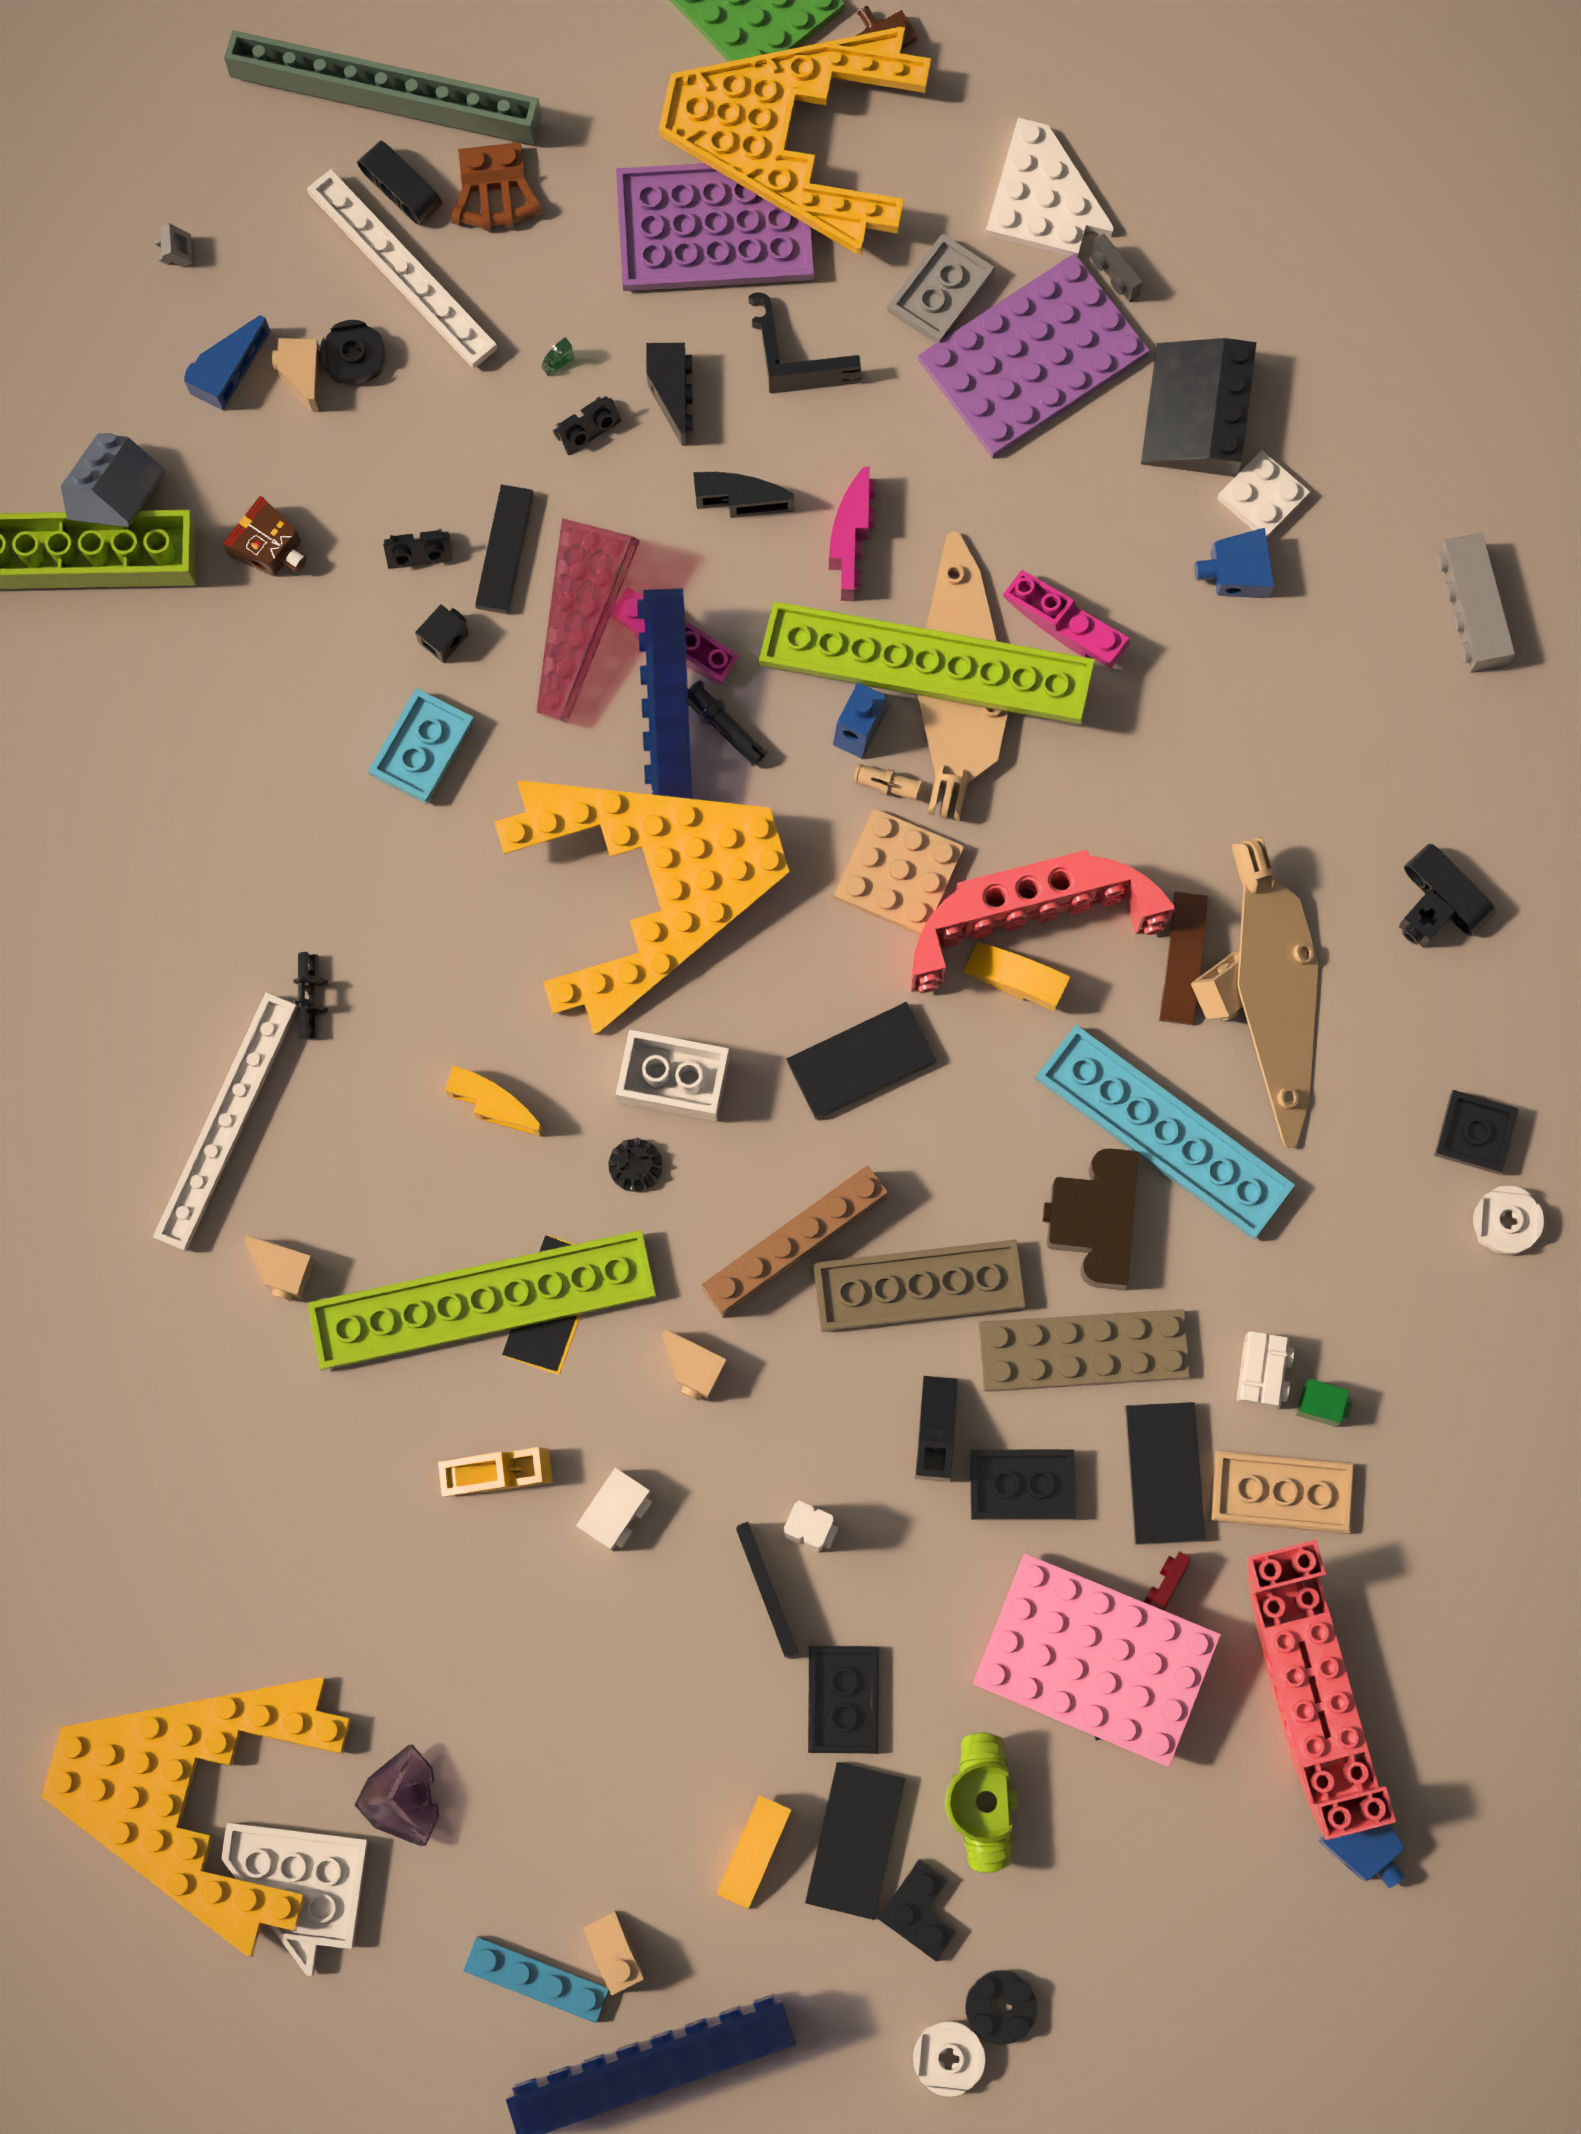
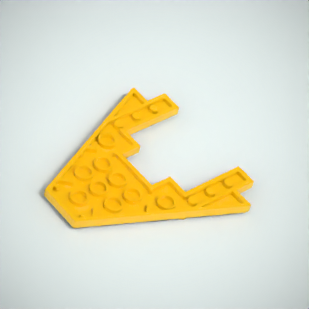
M896 27L671 73L659 125V136L853 253L861 255L866 228L898 234L904 199L811 184L815 155L785 150L795 101L826 106L832 78L925 93L931 58L901 54L905 27Z
M521 780L517 783L526 812L494 821L504 854L601 826L610 857L640 848L643 849L661 911L629 920L639 953L543 981L552 1014L585 1005L594 1034L600 1033L790 873L769 807Z
M317 1677L63 1726L60 1728L41 1797L246 1956L253 1957L262 1924L292 1931L297 1930L305 1895L203 1872L213 1837L179 1828L198 1759L232 1767L241 1732L342 1755L351 1719L318 1711L326 1680Z

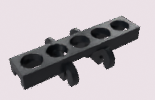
M305 951L298 953V978L293 980L294 984H298V999H294L293 1003L298 1005V1038L311 1041L318 1039V1014L328 1013L327 1007L318 1005L317 1001H314V986H327L328 980L318 977V955H310ZM305 991L308 993L309 999L305 998Z

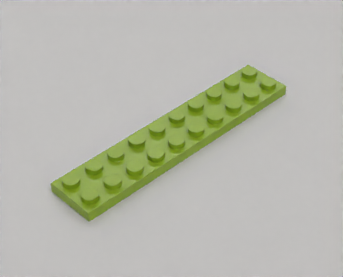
M773 601L759 657V664L764 667L861 683L873 687L1081 725L1095 659Z
M642 1230L312 1301L308 1302L307 1306L319 1369L324 1371L656 1298L643 1233Z

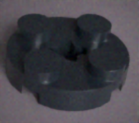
M345 320L335 324L330 328L331 332L324 339L323 337L320 344V357L325 370L335 382L351 385L361 384L381 374L382 365L385 361V347L382 337L376 329L374 330L360 320ZM355 346L357 351H361L355 358L344 355V353L349 352V347Z
M993 1970L978 1978L968 1990L965 2000V2013L977 2035L989 2043L1006 2045L1014 2043L1028 2034L1036 2019L1037 2002L1029 1984L1016 1973L1007 1970ZM998 1997H1005L1006 2004L1011 2005V2011L1005 2012L1003 2018H998L997 2012L991 2010V2004L997 2003Z

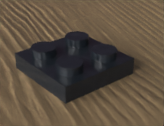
M1452 1090L1434 1156L1500 1175L1503 1171L1519 1109Z

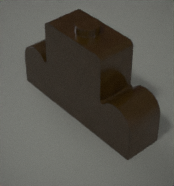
M1112 1148L1098 1151L1089 1166L1091 1180L1057 1177L1051 1187L1050 1202H1044L1042 1222L1048 1223L1047 1247L1052 1250L1088 1253L1082 1262L1080 1272L1084 1282L1089 1286L1115 1290H1125L1128 1286L1139 1151Z

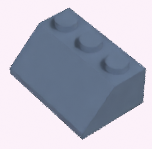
M98 433L61 485L67 520L129 527L165 474L164 468L129 437L118 436L113 433Z

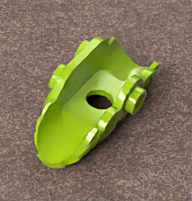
M976 1732L965 1736L961 1741L958 1774H952V1781L946 1791L945 1808L948 1819L955 1828V1832L962 1834L969 1866L980 1873H995L1010 1865L1013 1845L1012 1811L1018 1810L1017 1789H1010L1008 1759L1002 1738L988 1732ZM984 1791L992 1792L997 1799L996 1808L989 1813L980 1811L976 1805L977 1796Z

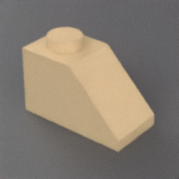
M278 338V350H273L272 353L273 369L278 370L281 381L312 412H319L321 357L318 340Z
M1232 952L1191 983L1206 1019L1221 1018L1225 1021L1240 1014L1239 1009L1243 1005L1237 987L1239 952Z
M246 1235L244 1243L264 1284L273 1290L271 1295L291 1302L292 1297L302 1299L315 1260L310 1255Z
M665 1329L662 1337L677 1383L683 1387L681 1393L696 1401H699L701 1396L709 1400L727 1365V1359Z
M615 1911L583 1927L596 1964L611 1996L645 1979L646 1976Z

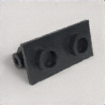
M605 396L601 399L597 397L595 401L580 410L583 415L582 417L578 418L576 414H573L561 423L558 422L556 424L557 428L552 430L558 441H562L568 455L621 422L612 398Z
M442 529L420 532V539H414L413 533L397 536L390 535V539H384L383 547L388 569L453 560L449 531L442 532Z

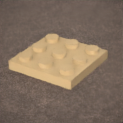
M873 808L833 895V899L920 936L928 919L938 908L963 853L964 846Z

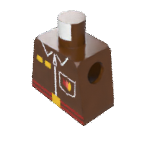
M259 496L223 542L226 552L230 557L271 576H275L283 565L297 573L307 561V556L297 550L301 543L297 530L262 496Z

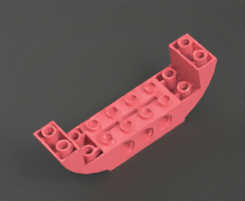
M1088 850L957 883L956 891L945 899L933 912L920 934L914 953L910 990L911 992L919 990L920 993H928L937 990L939 984H943L946 966L940 944L941 947H951L959 944L962 938L973 936L974 939H982L993 934V930L1005 928L1006 931L1017 930L1024 927L1025 922L1036 919L1038 923L1048 922L1056 919L1057 914L1068 911L1071 915L1080 914L1089 910V906L1102 903V906H1111L1121 902L1122 897H1125L1135 934L1145 932V935L1149 936L1165 930L1164 927L1168 926L1175 908L1164 892L1147 876L1120 862L1089 856ZM1022 896H1029L1031 899H1026ZM989 904H996L999 907H992Z
M1317 1540L1248 1557V1584L1257 1629L1256 1633L1292 1763L1309 1808L1321 1833L1326 1840L1395 1823L1396 1819L1386 1786H1379L1323 1591L1320 1577L1326 1575Z

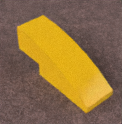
M977 942L963 970V973L1023 1001L1025 998L1052 1012H1055L1070 980V976L1048 966Z
M455 1065L452 1066L445 1089L449 1098L474 1104L475 1109L473 1113L476 1119L541 1137L543 1130L540 1123L510 1093L494 1082L472 1071Z
M536 1447L512 1452H496L438 1462L442 1497L553 1483L549 1448Z
M761 1795L758 1796L717 1891V1895L749 1909L791 1809Z

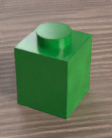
M1308 1379L1303 1385L1296 1416L1336 1427L1341 1424L1342 1419L1347 1421L1352 1407V1400L1347 1399L1349 1390Z

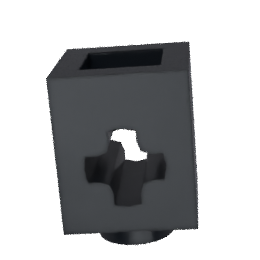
M440 604L415 632L418 643L444 663L469 635L465 623L467 620L455 608H451L449 611Z
M1429 889L1405 916L1398 927L1403 930L1402 934L1409 942L1415 945L1420 944L1424 948L1456 910ZM1427 917L1430 921L1424 926L1419 921Z

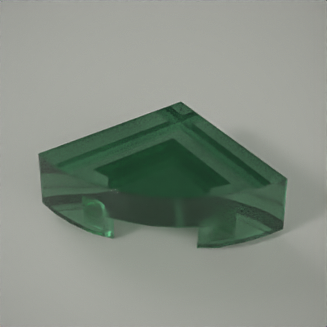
M566 337L560 340L547 353L542 362V369L547 376H551L574 360L572 345Z

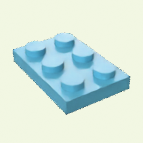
M416 688L368 770L369 775L428 804L475 721L474 717Z

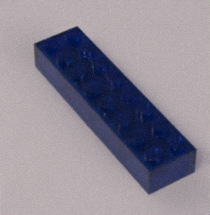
M774 1994L766 1995L754 2000V2007L745 2011H741L740 2005L720 2012L719 2020L707 2023L706 2017L687 2023L684 2027L685 2032L673 2035V2031L670 2029L651 2036V2044L639 2047V2043L636 2041L617 2048L618 2050L615 2051L617 2056L605 2059L604 2053L583 2060L584 2062L581 2063L582 2068L571 2071L570 2065L549 2072L546 2081L537 2083L536 2077L515 2084L512 2087L513 2092L506 2098V2103L516 2134H545L796 2045L797 2039L783 1997L775 1999Z

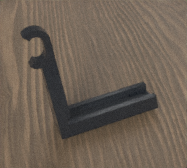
M761 292L748 296L749 304L752 306L760 304L765 308L764 316H755L752 319V327L762 331L770 393L861 383L859 355L779 364L771 300L768 295Z

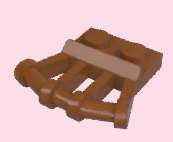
M521 142L458 149L462 188L457 205L453 209L452 224L460 226L462 223L481 227L486 231L492 230V226L505 225L506 228H513L514 224L532 215L537 217L543 214L539 201L525 180ZM510 187H518L527 204L512 211ZM501 188L504 212L490 214L488 190ZM473 191H479L481 214L466 211Z

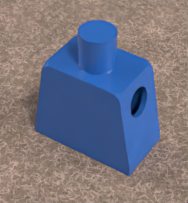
M1265 528L1217 540L1214 542L1211 550V559L1195 561L1194 564L1196 580L1214 579L1216 593L1219 596L1270 598L1274 588Z
M857 683L837 721L833 746L863 759L890 706L888 697L861 683ZM847 731L853 732L858 738L849 736Z
M1391 1824L1329 1840L1322 1836L1318 1840L1325 1849L1363 1881H1368L1377 1873L1390 1889L1405 1877V1874L1393 1861L1404 1850V1847Z

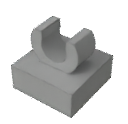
M170 223L161 226L160 237L154 241L155 245L161 247V254L156 255L155 259L164 264L173 262L181 267L192 264L191 234Z

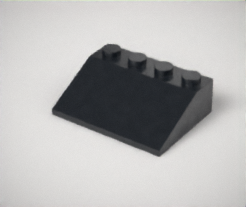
M1216 338L1157 343L1141 458L1142 465L1230 477L1237 476L1242 462L1257 342Z

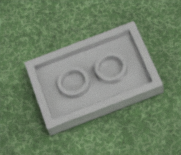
M942 233L888 304L887 311L935 343L941 342L993 275L995 267Z

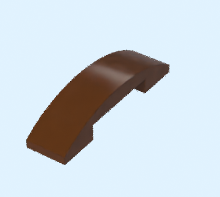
M1174 892L1173 905L1175 909L1170 922L1171 931L1159 1021L1193 1025L1197 997L1191 983L1200 977L1207 915L1208 896Z

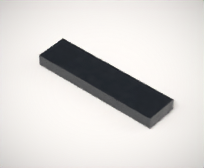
M503 484L500 486L475 602L476 609L508 614L533 499L532 489Z
M748 1521L737 1525V1534L784 1657L788 1659L799 1655Z

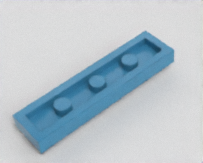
M479 1936L475 1939L463 1970L466 1973L593 2023H597L609 1991L608 1987Z

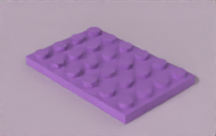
M707 164L616 168L623 291L814 280L811 227Z
M1074 253L942 339L941 342L934 344L919 354L918 361L993 459L1146 358L1150 350Z

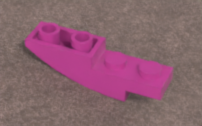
M863 467L851 482L840 503L832 528L828 570H841V601H854V590H861V570H855V559H861L862 540H868V529H875V509H869V498H875L876 479H870V467Z
M1024 570L1019 572L1003 593V597L1024 616L1082 657L1087 658L1089 655L1107 667L1112 668L1130 645L1129 637L1076 607L1075 600Z
M628 586L608 615L634 632L635 638L652 649L722 684L739 655L686 620L683 622L679 621Z

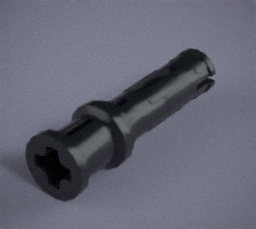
M701 680L697 681L684 693L680 702L683 705L688 704L701 717L700 721L703 724H711L753 767L758 764L757 761L760 762L768 751L756 742L724 710L723 701L716 700L703 688L704 683Z

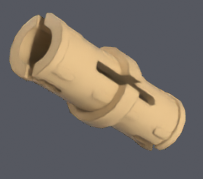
M858 763L853 778V783L881 790L883 795L891 793L912 799L913 801H917L922 787V781L920 780L917 781L897 775L891 769L883 771L863 765L862 763Z

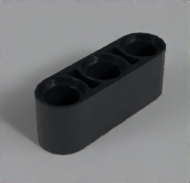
M380 140L357 160V165L363 174L415 224L420 225L443 204L438 193L384 141Z
M1427 844L1404 865V870L1408 877L1425 894L1429 889L1456 910L1450 917V920L1465 934L1472 935L1496 913L1492 902L1433 844Z

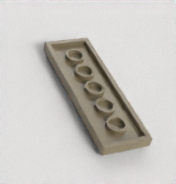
M1017 1239L813 1263L821 1332L1025 1308Z
M1184 1309L979 1322L984 1392L1190 1378Z

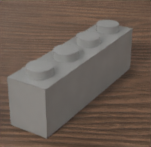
M1483 532L1444 540L1439 552L1436 554V562L1439 571H1444L1446 579L1444 584L1445 597L1448 602H1452L1454 609L1452 624L1455 632H1460L1462 640L1460 654L1462 661L1468 663L1470 673L1508 665L1515 652Z

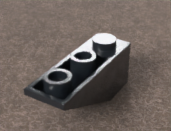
M685 342L646 343L648 387L680 444L687 446V434H693L692 414H686V404H693L692 384H686V374H692V354H686Z
M923 1376L915 1479L949 1482L951 1479L958 1379Z

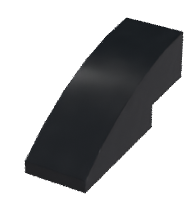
M715 471L693 472L697 509L729 506L730 518L794 512V493L776 484L736 473Z

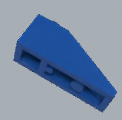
M259 315L201 353L196 362L191 363L185 372L184 382L189 393L224 411L271 332L266 318Z

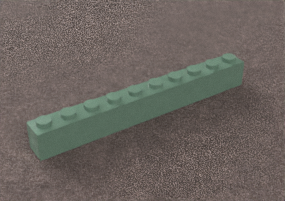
M232 30L224 56L231 78L534 145L541 120L539 98Z

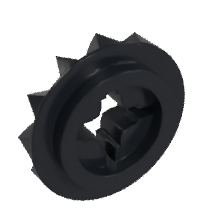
M638 1137L623 1140L612 1150L608 1161L609 1173L612 1180L626 1191L640 1192L647 1190L658 1181L661 1175L662 1158L660 1152L651 1142ZM631 1152L637 1160L649 1158L641 1164L642 1177H639L634 1169L623 1170L630 1164L628 1153Z

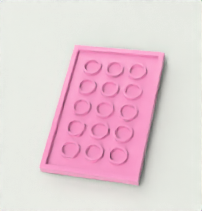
M1024 1553L974 1678L973 1685L1170 1767L1221 1634Z

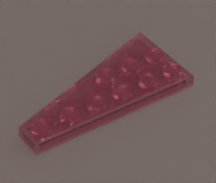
M562 518L536 713L568 724L640 541L635 537Z

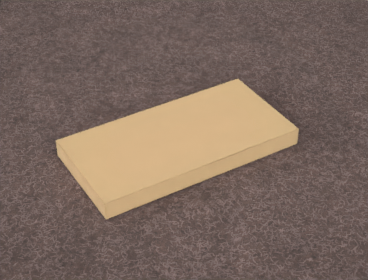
M1216 1451L1210 1521L1349 1534L1351 1533L1354 1464Z

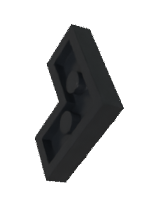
M917 1860L878 1917V1920L937 1962L956 1934L954 1929L928 1911L947 1883V1880L923 1862Z

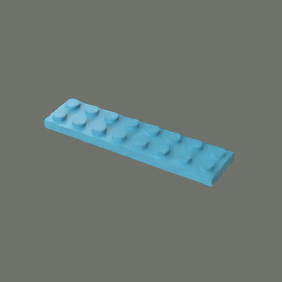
M1078 1025L1073 1027L1035 1078V1080L1132 1151H1139L1138 1156L1252 1240L1258 1236L1295 1186L1287 1178Z

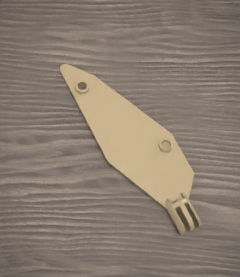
M951 531L946 535L926 629L997 641L980 569L960 533ZM957 574L959 578L951 579L949 575ZM917 695L935 773L927 814L934 816L939 790L942 789L945 790L940 817L947 818L952 792L959 794L955 804L953 820L959 821L967 784L998 762L1008 711Z
M1259 837L1231 846L1243 886L1237 987L1282 1143L1287 1148H1293L1298 1143L1310 1102L1319 962L1301 900L1274 878L1264 839Z

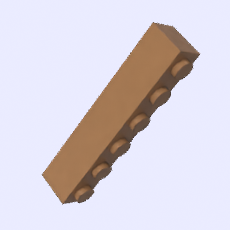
M868 1165L701 1284L703 1292L723 1318L887 1199V1190Z

